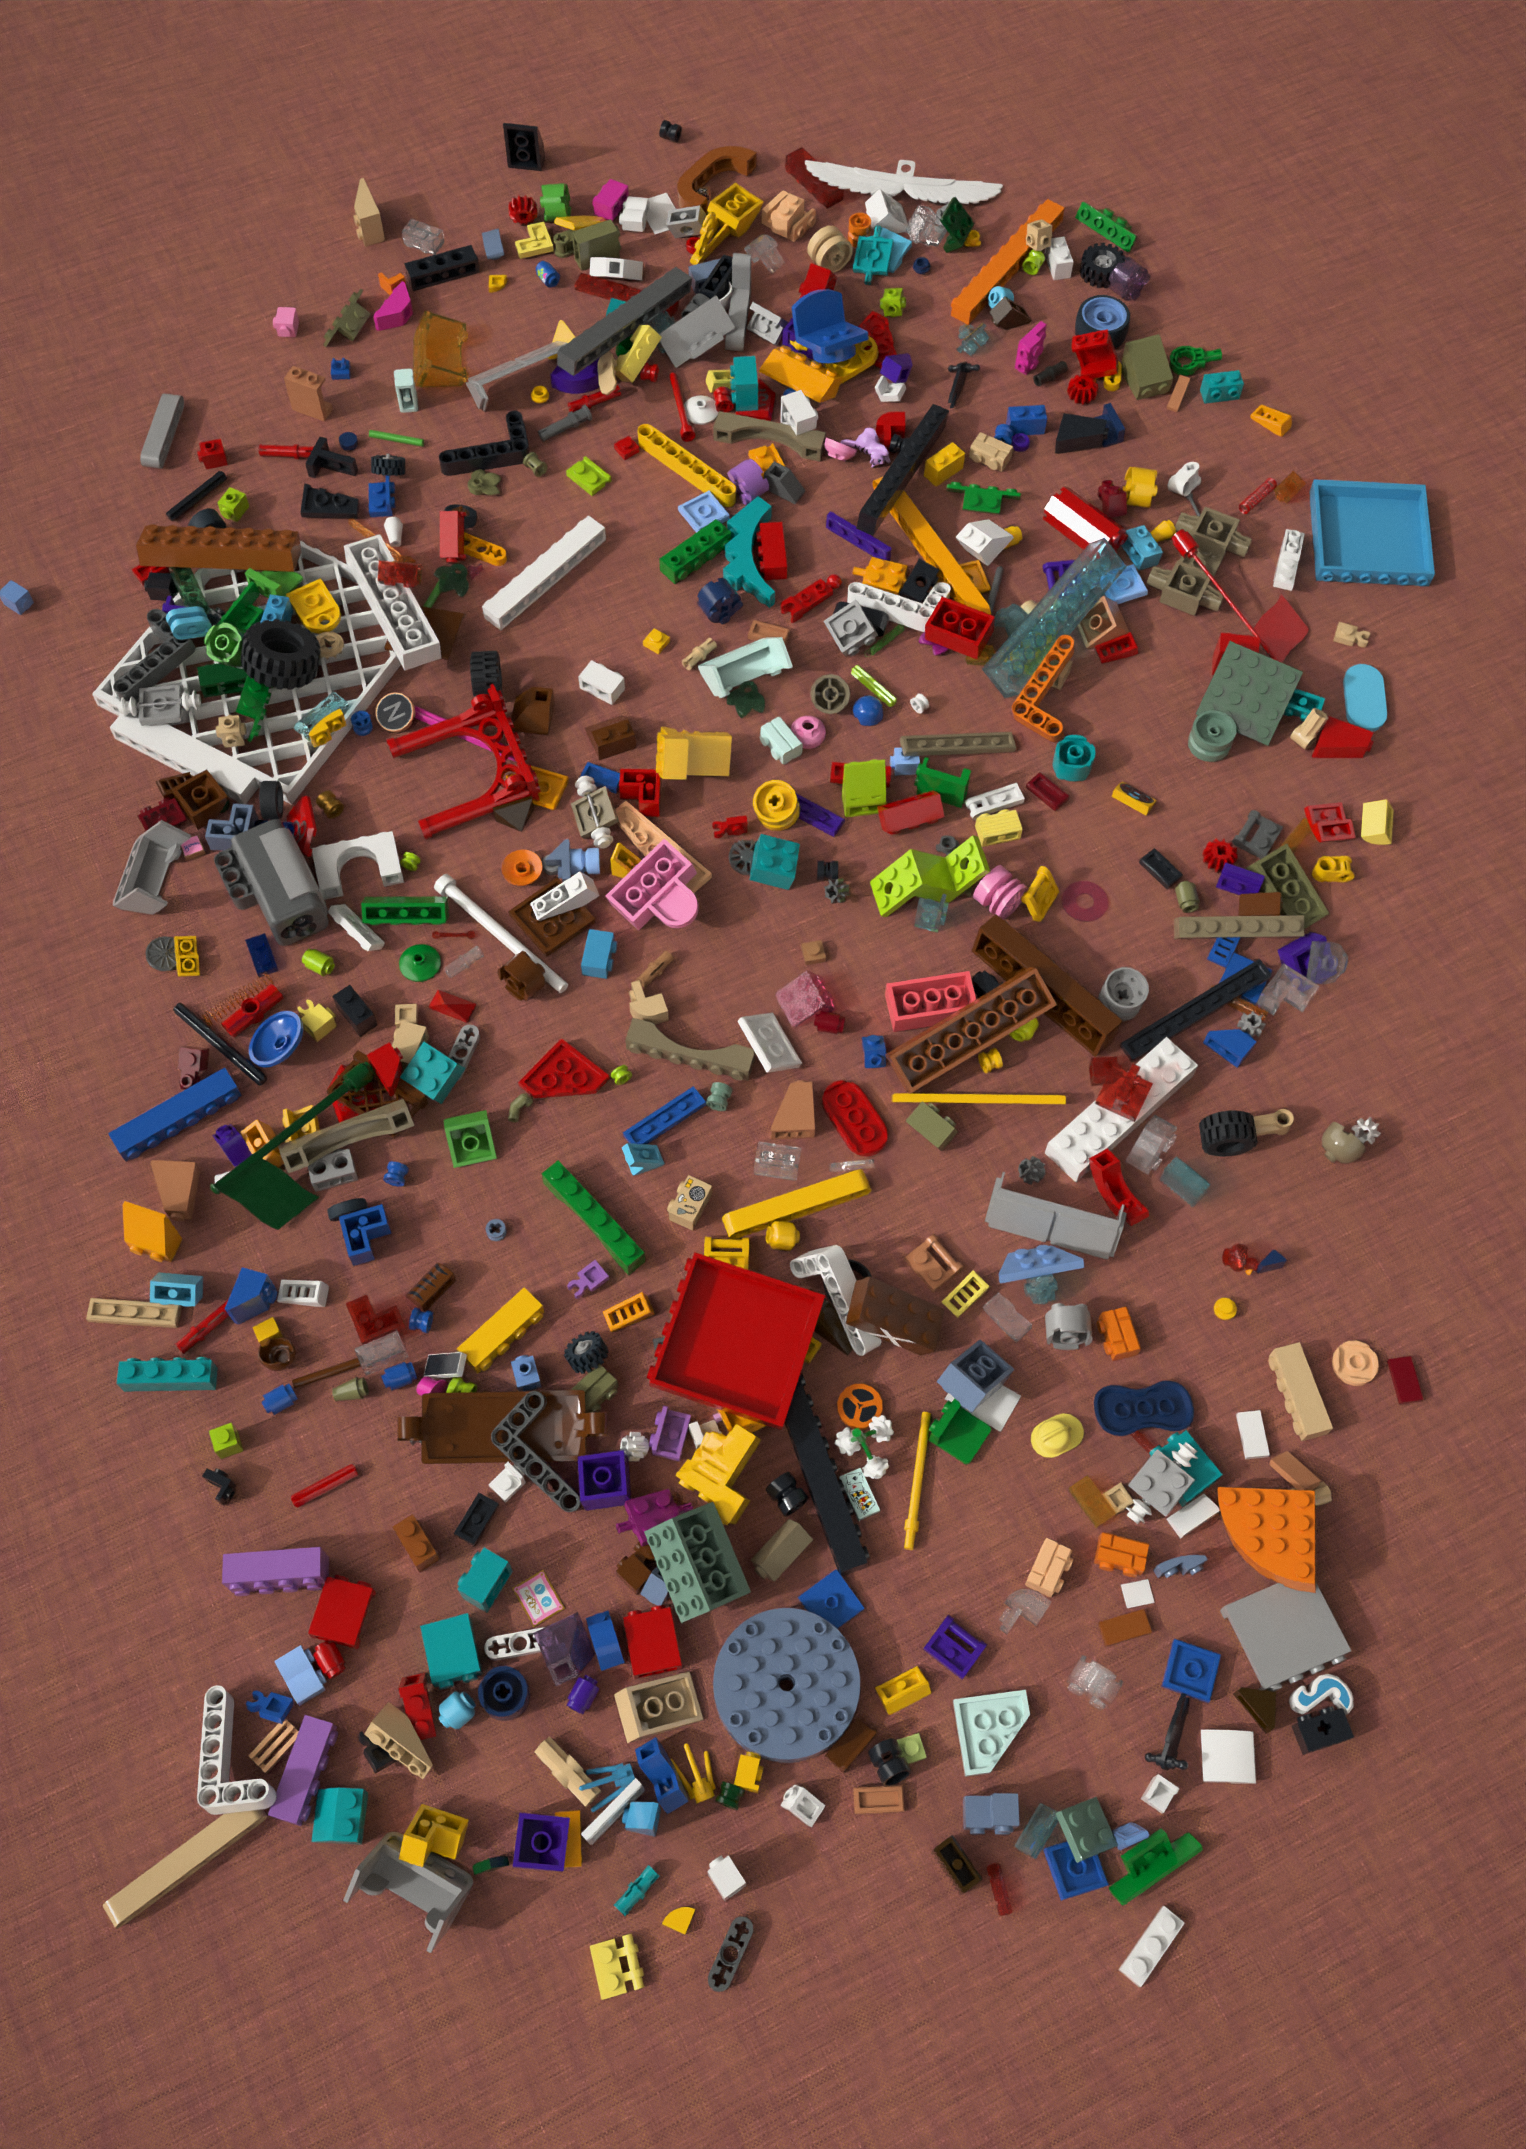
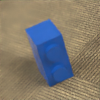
M1045 405L1008 407L1006 424L1013 428V436L1018 433L1026 435H1042L1045 433L1047 423Z

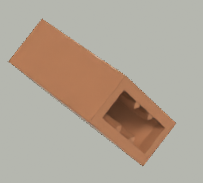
M798 1080L795 1083H790L771 1126V1139L814 1138L815 1121L812 1082Z
M151 1160V1167L164 1211L174 1221L192 1219L200 1176V1169L196 1162Z

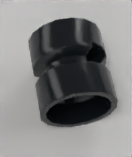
M790 1472L777 1477L765 1489L773 1501H778L777 1507L785 1517L796 1512L809 1500L804 1490L796 1487L797 1481Z
M890 1738L884 1740L868 1751L873 1766L879 1768L877 1774L884 1787L895 1785L911 1774L912 1770L906 1758L901 1757L902 1750L897 1739Z

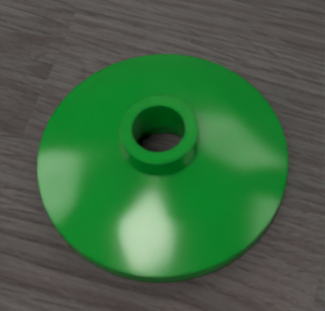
M417 944L407 948L399 959L401 973L405 978L414 982H424L433 978L441 966L439 953L433 947L425 944Z

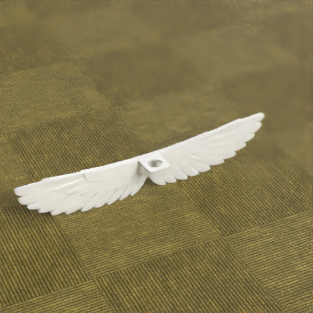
M805 160L806 169L812 172L813 176L819 177V180L828 182L830 186H839V189H850L851 192H861L862 194L871 193V195H874L881 189L889 196H895L905 190L908 195L917 200L919 198L923 201L929 200L934 203L938 201L947 204L953 197H956L960 203L969 204V202L979 203L980 201H988L989 198H995L996 195L1001 193L1000 189L1003 188L1002 184L985 183L983 181L913 176L915 162L909 160H899L896 174L857 167L851 168L828 162L822 163ZM908 164L911 166V170L903 172L901 167Z

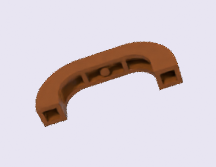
M739 146L719 147L707 152L679 178L677 184L679 208L700 205L707 214L708 199L696 193V191L716 174L723 171H735L748 176L757 167V152Z

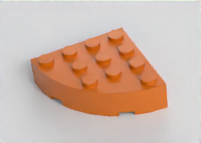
M1218 1487L1219 1507L1225 1529L1233 1546L1243 1559L1261 1575L1281 1583L1285 1587L1316 1593L1315 1491Z

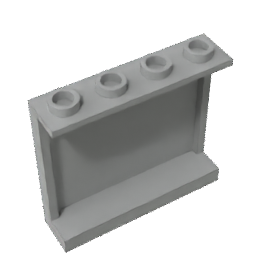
M1277 1583L1230 1603L1220 1610L1223 1618L1229 1619L1262 1686L1259 1690L1273 1692L1282 1688L1281 1683L1289 1680L1290 1684L1303 1679L1302 1674L1308 1671L1312 1675L1325 1669L1324 1664L1332 1662L1333 1665L1346 1660L1345 1655L1351 1652L1317 1583L1316 1593L1294 1590L1285 1587L1281 1583Z

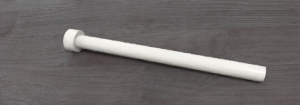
M449 874L442 875L436 881L434 889L440 895H448L515 955L525 951L535 964H541L545 969L543 974L545 981L559 993L566 990L568 987L567 982L457 888L456 880Z

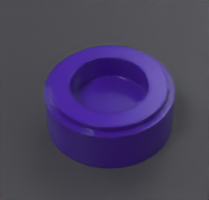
M1018 433L1012 437L1011 446H1013L1015 451L1023 452L1029 448L1030 439L1026 434Z

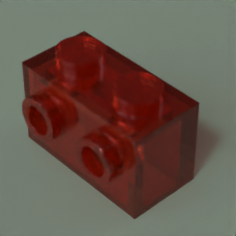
M379 560L378 581H384V585L396 586V583H403V587L415 588V585L421 584L422 564Z

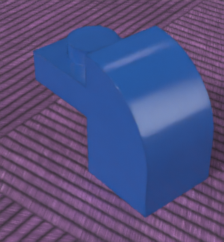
M609 1610L586 1618L601 1671L623 1664V1656Z

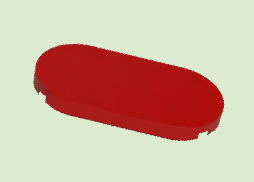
M846 1080L831 1083L825 1089L822 1098V1106L826 1115L852 1152L860 1156L878 1154L887 1143L888 1130L885 1123L857 1084L846 1082Z

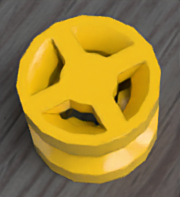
M996 1048L990 1049L988 1053L982 1052L978 1054L980 1066L985 1073L991 1072L993 1068L999 1069L1003 1067L1002 1058Z

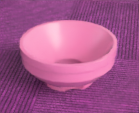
M828 438L825 439V448L828 455L845 462V460L854 457L857 452L854 448Z
M814 716L799 717L791 725V731L801 741L805 749L816 748L825 739V726L820 719ZM812 723L814 727L806 730L803 728V724Z

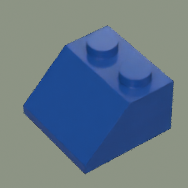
M242 1267L225 1310L235 1324H241L269 1310L271 1303L273 1304L276 1300L277 1289L268 1274Z

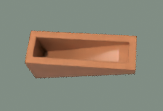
M1179 375L1167 405L1168 410L1178 412L1188 389L1190 378Z

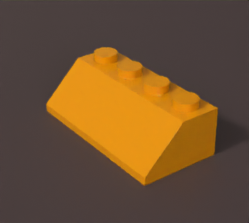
M785 345L774 348L760 367V373L796 391L802 390L805 396L819 403L835 398L842 380V376L838 375L836 370L826 369L822 367L821 363L806 359V355L791 351L790 347Z

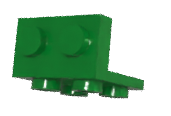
M954 1398L952 1402L948 1400L941 1411L944 1415L940 1421L935 1419L929 1428V1431L932 1432L929 1441L963 1464L968 1465L988 1437L991 1427L963 1409L960 1402Z

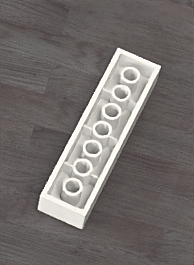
M381 535L344 545L346 562L403 669L408 670L441 659L440 642Z
M1166 1037L1049 1141L1045 1154L1069 1177L1077 1182L1091 1169L1089 1158L1107 1148L1110 1151L1115 1148L1191 1079L1198 1065Z

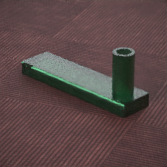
M169 567L170 574L175 583V596L178 593L180 594L185 608L199 606L205 612H208V604L192 569Z

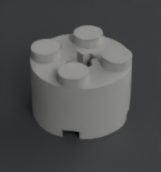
M1056 1303L1045 1314L1048 1345L1052 1343L1053 1347L1059 1350L1079 1349V1344L1085 1343V1346L1092 1342L1091 1315L1087 1305L1065 1306L1062 1303Z

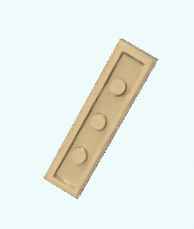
M91 1298L86 1320L97 1323L178 1328L182 1306Z

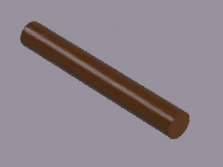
M359 1357L293 1379V1386L298 1388L361 1366Z

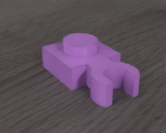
M594 1260L577 1273L580 1279L570 1281L567 1287L569 1290L573 1287L580 1288L574 1294L575 1298L578 1299L583 1296L585 1289L588 1288L593 1292L608 1281L609 1276L597 1261Z

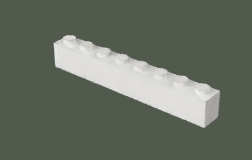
M590 516L581 520L562 539L554 543L549 550L541 554L535 562L528 565L521 574L514 577L507 586L501 588L494 597L484 603L482 606L484 618L500 631L606 540L605 527Z

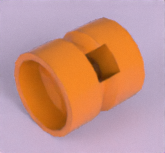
M854 213L849 218L848 241L853 247L857 248L859 236H870L871 218L865 213Z

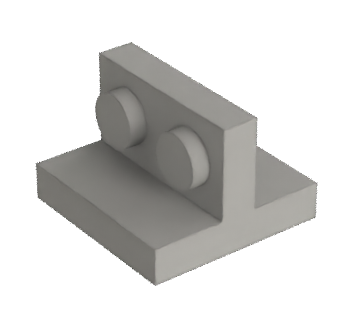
M752 302L750 309L754 311V314L747 329L777 346L783 336V329L788 322Z

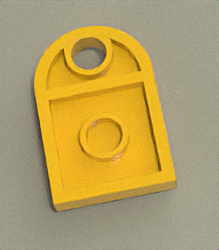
M869 337L868 340L855 344L856 354L852 358L836 363H823L826 369H834L838 375L842 376L840 385L875 363L878 357V348L873 338ZM866 346H872L870 350H864Z
M321 578L286 594L300 621L310 632L317 634L330 632L340 623L341 613L339 607ZM323 620L330 621L328 624L325 625L320 624Z

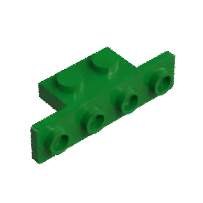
M1086 202L1081 203L1075 216L1076 219L1126 252L1131 251L1137 235L1130 231L1132 226L1127 223L1128 221L1125 218L1115 216L1114 211L1109 208L1097 210Z
M951 482V484H947L946 488L948 492L965 493L962 510L989 514H1000L1002 498L1020 500L1021 493H1018L1016 489L1001 491L998 487L994 486L984 489L980 488V485L970 484L968 487L962 486V483Z
M251 581L244 588L241 595L233 602L230 609L221 617L217 625L229 623L246 632L255 623L261 621L264 610L252 605L260 595L255 582Z
M247 675L235 712L254 719L247 740L252 742L253 737H258L261 725H258L259 720L263 721L267 709L263 707L265 703H269L272 693L268 692L269 687H266L265 684H259L254 678L251 679Z
M1160 1828L1121 1855L1128 1874L1109 1887L1110 1893L1122 1906L1126 1905L1203 1850L1202 1845L1189 1832L1173 1843H1170L1167 1833Z

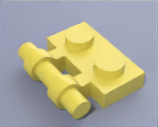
M632 1934L622 1936L624 1947L617 1949L615 1939L590 1946L601 2000L627 1993L626 1981L632 1980L634 1990L644 1988L642 1979L644 1972L643 1968L639 1966L637 1957L639 1950L637 1944H634ZM623 1956H627L630 1969L626 1973L622 1972L619 1959Z

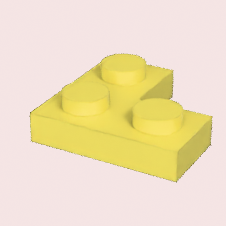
M544 222L527 225L530 238L515 241L520 259L554 251Z

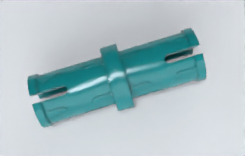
M648 1865L633 1883H629V1888L614 1906L626 1916L640 1899H644L645 1893L660 1876Z

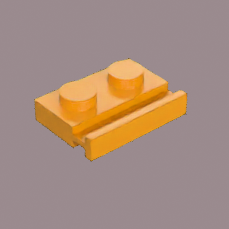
M773 443L768 447L765 445L748 451L749 458L753 459L762 469L763 473H761L763 480L764 473L774 461L785 466Z

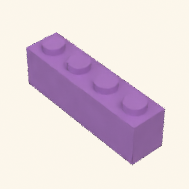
M307 1715L304 1716L276 1792V1801L269 1810V1816L301 1826L302 1822L308 1819L311 1806L308 1805L311 1797L315 1796L318 1792L320 1772L326 1769L329 1761L327 1753L330 1746H334L337 1740V1726L333 1723Z

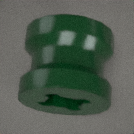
M722 1781V1791L716 1797L715 1802L738 1811L740 1806L738 1802L740 1797L744 1795L745 1790Z

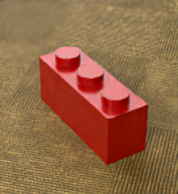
M782 522L760 523V531H756L757 543L761 545L758 546V558H762V561H759L760 573H764V581L787 579V560Z
M934 790L877 806L881 828L890 835L898 834L905 828H918L922 823H936L939 821L938 819L944 817L940 794Z

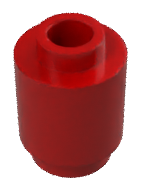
M327 1640L315 1647L316 1652L313 1654V1657L323 1675H327L329 1680L346 1670L344 1666L346 1662L335 1642L329 1643Z

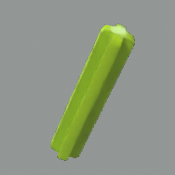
M856 665L852 668L851 674L886 705L892 707L897 703V698L861 666Z

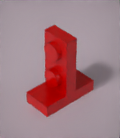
M426 1672L402 1677L398 1688L400 1698H403L406 1715L420 1740L436 1737L437 1735L427 1689L428 1679Z

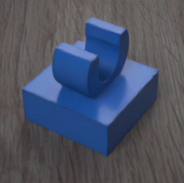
M335 358L332 359V380L350 379V360L342 358V360L336 361Z

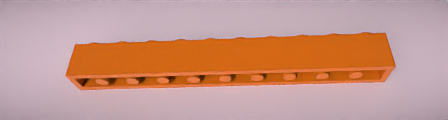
M1049 199L1040 204L1037 211L1029 216L1027 222L1019 227L1017 233L1010 237L1006 245H1002L999 252L992 256L990 262L982 267L980 273L972 278L967 287L965 286L962 289L961 294L952 300L951 316L969 325L988 304L989 292L996 286L1004 287L1022 267L1024 260L1033 249L1026 245L1027 224L1042 219L1052 225L1053 232L1063 221L1065 207Z

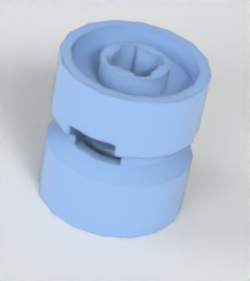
M582 848L570 849L571 875H575L580 871L582 873L587 872L588 874H600L599 848H587L586 851H583Z

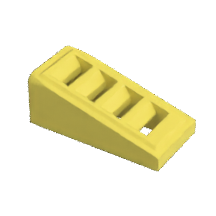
M708 370L706 384L710 393H714L718 387H728L731 389L730 379L734 377H731L730 370Z
M973 1270L942 1303L959 1318L990 1287ZM972 1280L980 1287L978 1291L970 1284ZM967 1287L974 1295L970 1297L963 1288ZM959 1292L968 1300L966 1303L957 1296ZM953 1298L962 1306L959 1310L950 1302Z

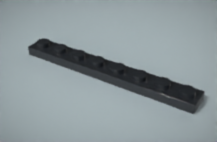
M1258 959L1121 1042L1120 1047L1130 1061L1134 1062L1149 1053L1166 1037L1169 1040L1267 981L1271 978L1272 974L1262 961Z

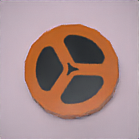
M853 1384L846 1387L837 1401V1413L841 1421L853 1429L866 1430L870 1428L869 1423L872 1422V1417H880L883 1410L882 1399L879 1393L873 1387L866 1384Z

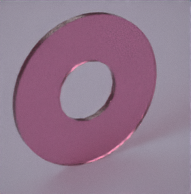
M1078 881L1065 889L1062 895V905L1070 917L1078 921L1090 922L1103 916L1108 906V898L1104 890L1097 884L1089 881ZM1080 894H1088L1093 898L1094 904L1092 907L1084 909L1077 905L1076 898Z

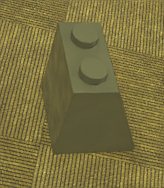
M1157 334L1127 342L1121 361V373L1136 400L1170 392L1173 376L1160 335Z

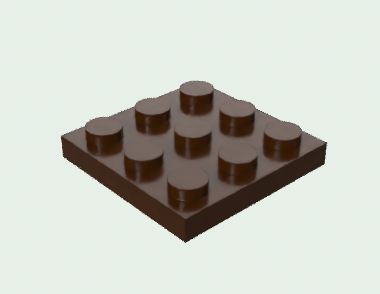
M558 877L508 911L509 916L546 957L596 923L595 918L584 906L540 921L537 920L531 903L560 885L562 882Z

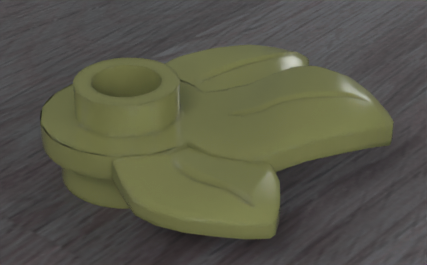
M479 469L471 474V479L468 481L467 486L470 493L474 495H481L482 493L497 495L500 494V490L496 485L500 483L501 477L495 473L486 474L484 470Z

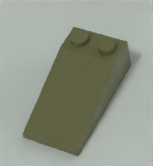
M1288 844L1277 848L1245 868L1265 876L1259 890L1261 893L1281 892L1283 907L1280 916L1304 915L1305 929L1329 914Z

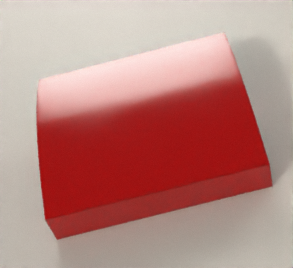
M1342 802L1309 805L1304 808L1309 826L1319 843L1356 838L1352 820L1346 819Z

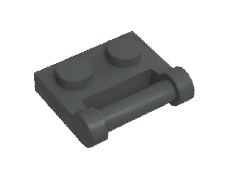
M1251 810L1248 814L1247 822L1232 842L1238 848L1261 859L1268 854L1283 827L1261 816L1258 811ZM1254 824L1259 825L1260 827L1251 842L1246 841V837Z

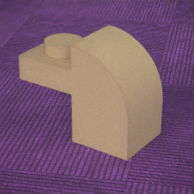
M640 981L631 982L632 991H629L631 999L629 1005L632 1017L654 1023V1025L669 1021L668 1010L662 993L645 998Z

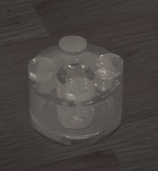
M1081 1655L1067 1679L1069 1684L1067 1689L1079 1697L1080 1695L1090 1698L1088 1703L1100 1711L1104 1708L1109 1709L1124 1682L1122 1680L1116 1682V1675L1094 1660L1091 1663L1085 1662L1087 1657Z

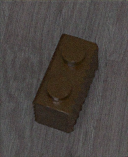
M953 1835L932 1850L931 1854L935 1855L934 1859H937V1863L941 1864L940 1868H944L943 1872L947 1873L946 1877H950L949 1881L953 1882L952 1886H956L955 1890L959 1891V1895H963L983 1880Z

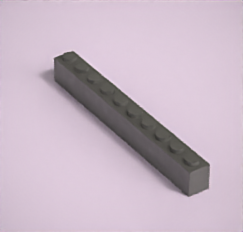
M677 267L666 272L664 276L655 280L654 283L644 288L640 293L632 296L630 300L621 304L616 310L610 312L592 327L586 329L576 338H573L565 346H562L557 352V365L575 376L632 335L639 325L647 324L690 293L692 277Z

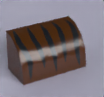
M436 1263L406 1294V1297L423 1312H426L456 1282L454 1273L444 1265Z

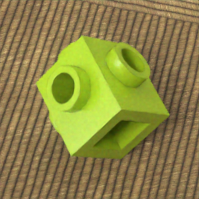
M903 288L885 289L883 298L880 299V308L884 310V317L902 316L903 308H906V297L903 296Z

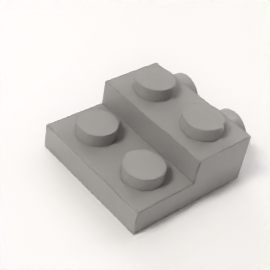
M854 600L824 620L829 632L845 656L856 655L860 651L859 648L864 644L866 646L871 645L875 642V637L878 636V633L857 600Z

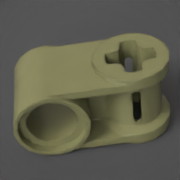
M569 229L554 236L553 239L556 244L554 253L557 257L565 258L574 253L572 237L574 230Z

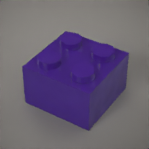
M624 1450L578 1456L580 1502L585 1511L624 1506L625 1501L631 1500L629 1461Z

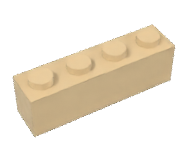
M1300 1342L1274 1349L1269 1355V1366L1272 1371H1275L1278 1378L1276 1380L1277 1387L1280 1392H1283L1286 1399L1285 1408L1292 1415L1294 1420L1293 1428L1296 1435L1300 1436L1301 1441L1327 1435L1333 1427Z

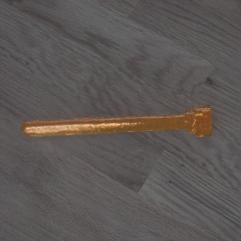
M350 518L348 520V524L366 538L376 536L355 519ZM385 543L392 557L399 562L402 570L410 573L415 569L416 560L410 556L401 555Z

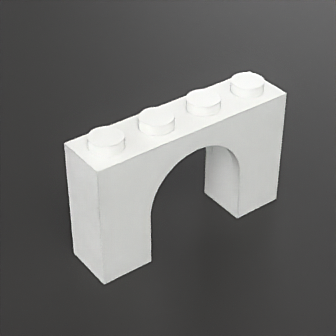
M392 831L311 848L313 849L312 854L319 889L324 900L344 896L340 871L347 861L355 857H368L377 862L384 887L404 883Z

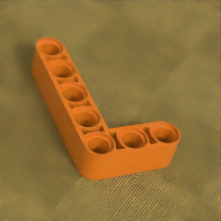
M1062 635L1056 640L1012 705L1013 716L1017 722L1051 742H1058L1062 739L1064 733L1063 725L1058 719L1039 709L1038 705L1075 652L1074 640L1069 635ZM1064 644L1070 645L1068 649L1061 648ZM1053 660L1059 661L1057 665L1053 666L1050 664ZM1042 676L1048 677L1044 682L1039 681V678ZM1031 692H1036L1037 696L1034 698L1028 697V694ZM1020 708H1025L1026 712L1023 714H1018L1017 710ZM1036 718L1043 719L1039 724L1033 723V720ZM1052 728L1059 729L1055 734L1049 732Z

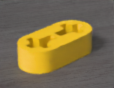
M1119 361L1118 374L1104 377L1103 386L1108 391L1119 389L1122 369Z

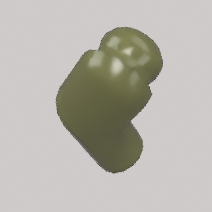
M522 1093L511 1102L508 1121H519L520 1109L523 1106L529 1107L532 1105V1096Z

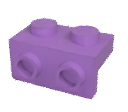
M663 1406L662 1412L658 1411L655 1425H658L656 1434H651L649 1447H652V1454L654 1456L680 1462L691 1415L669 1410L668 1406Z

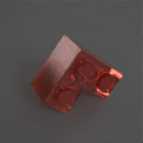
M367 1294L345 1303L365 1351L408 1334L397 1305L375 1314Z

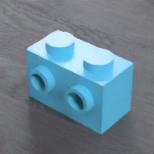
M1145 525L1126 530L1125 534L1128 535V538L1121 546L1136 568L1140 571L1158 565L1163 551Z
M158 1272L150 1281L151 1303L191 1307L196 1306L203 1298V1276Z

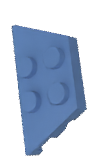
M1039 1245L1034 1249L1028 1250L1018 1249L1007 1254L999 1272V1282L1001 1284L1084 1268V1260L1051 1245Z

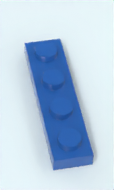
M693 1086L624 1131L623 1136L628 1143L648 1144L706 1106V1101Z

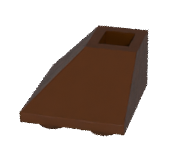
M532 687L516 696L511 717L514 725L512 731L549 735L555 705L553 689Z

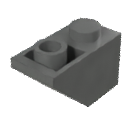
M775 461L764 473V479L767 478L769 484L768 491L793 504H796L805 493V489L792 471Z

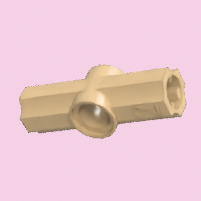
M550 1736L535 1750L537 1757L550 1768L552 1775L566 1789L568 1788L585 1807L591 1804L601 1793L598 1786L583 1791L579 1790L581 1785L593 1781L583 1772L584 1769L571 1755H567Z

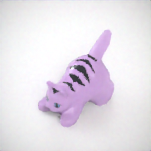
M865 428L856 441L845 439L840 442L841 444L858 448L861 452L869 455L872 468L876 465L884 464L885 461L887 463L891 462L887 449L883 444H880L877 433L873 428Z

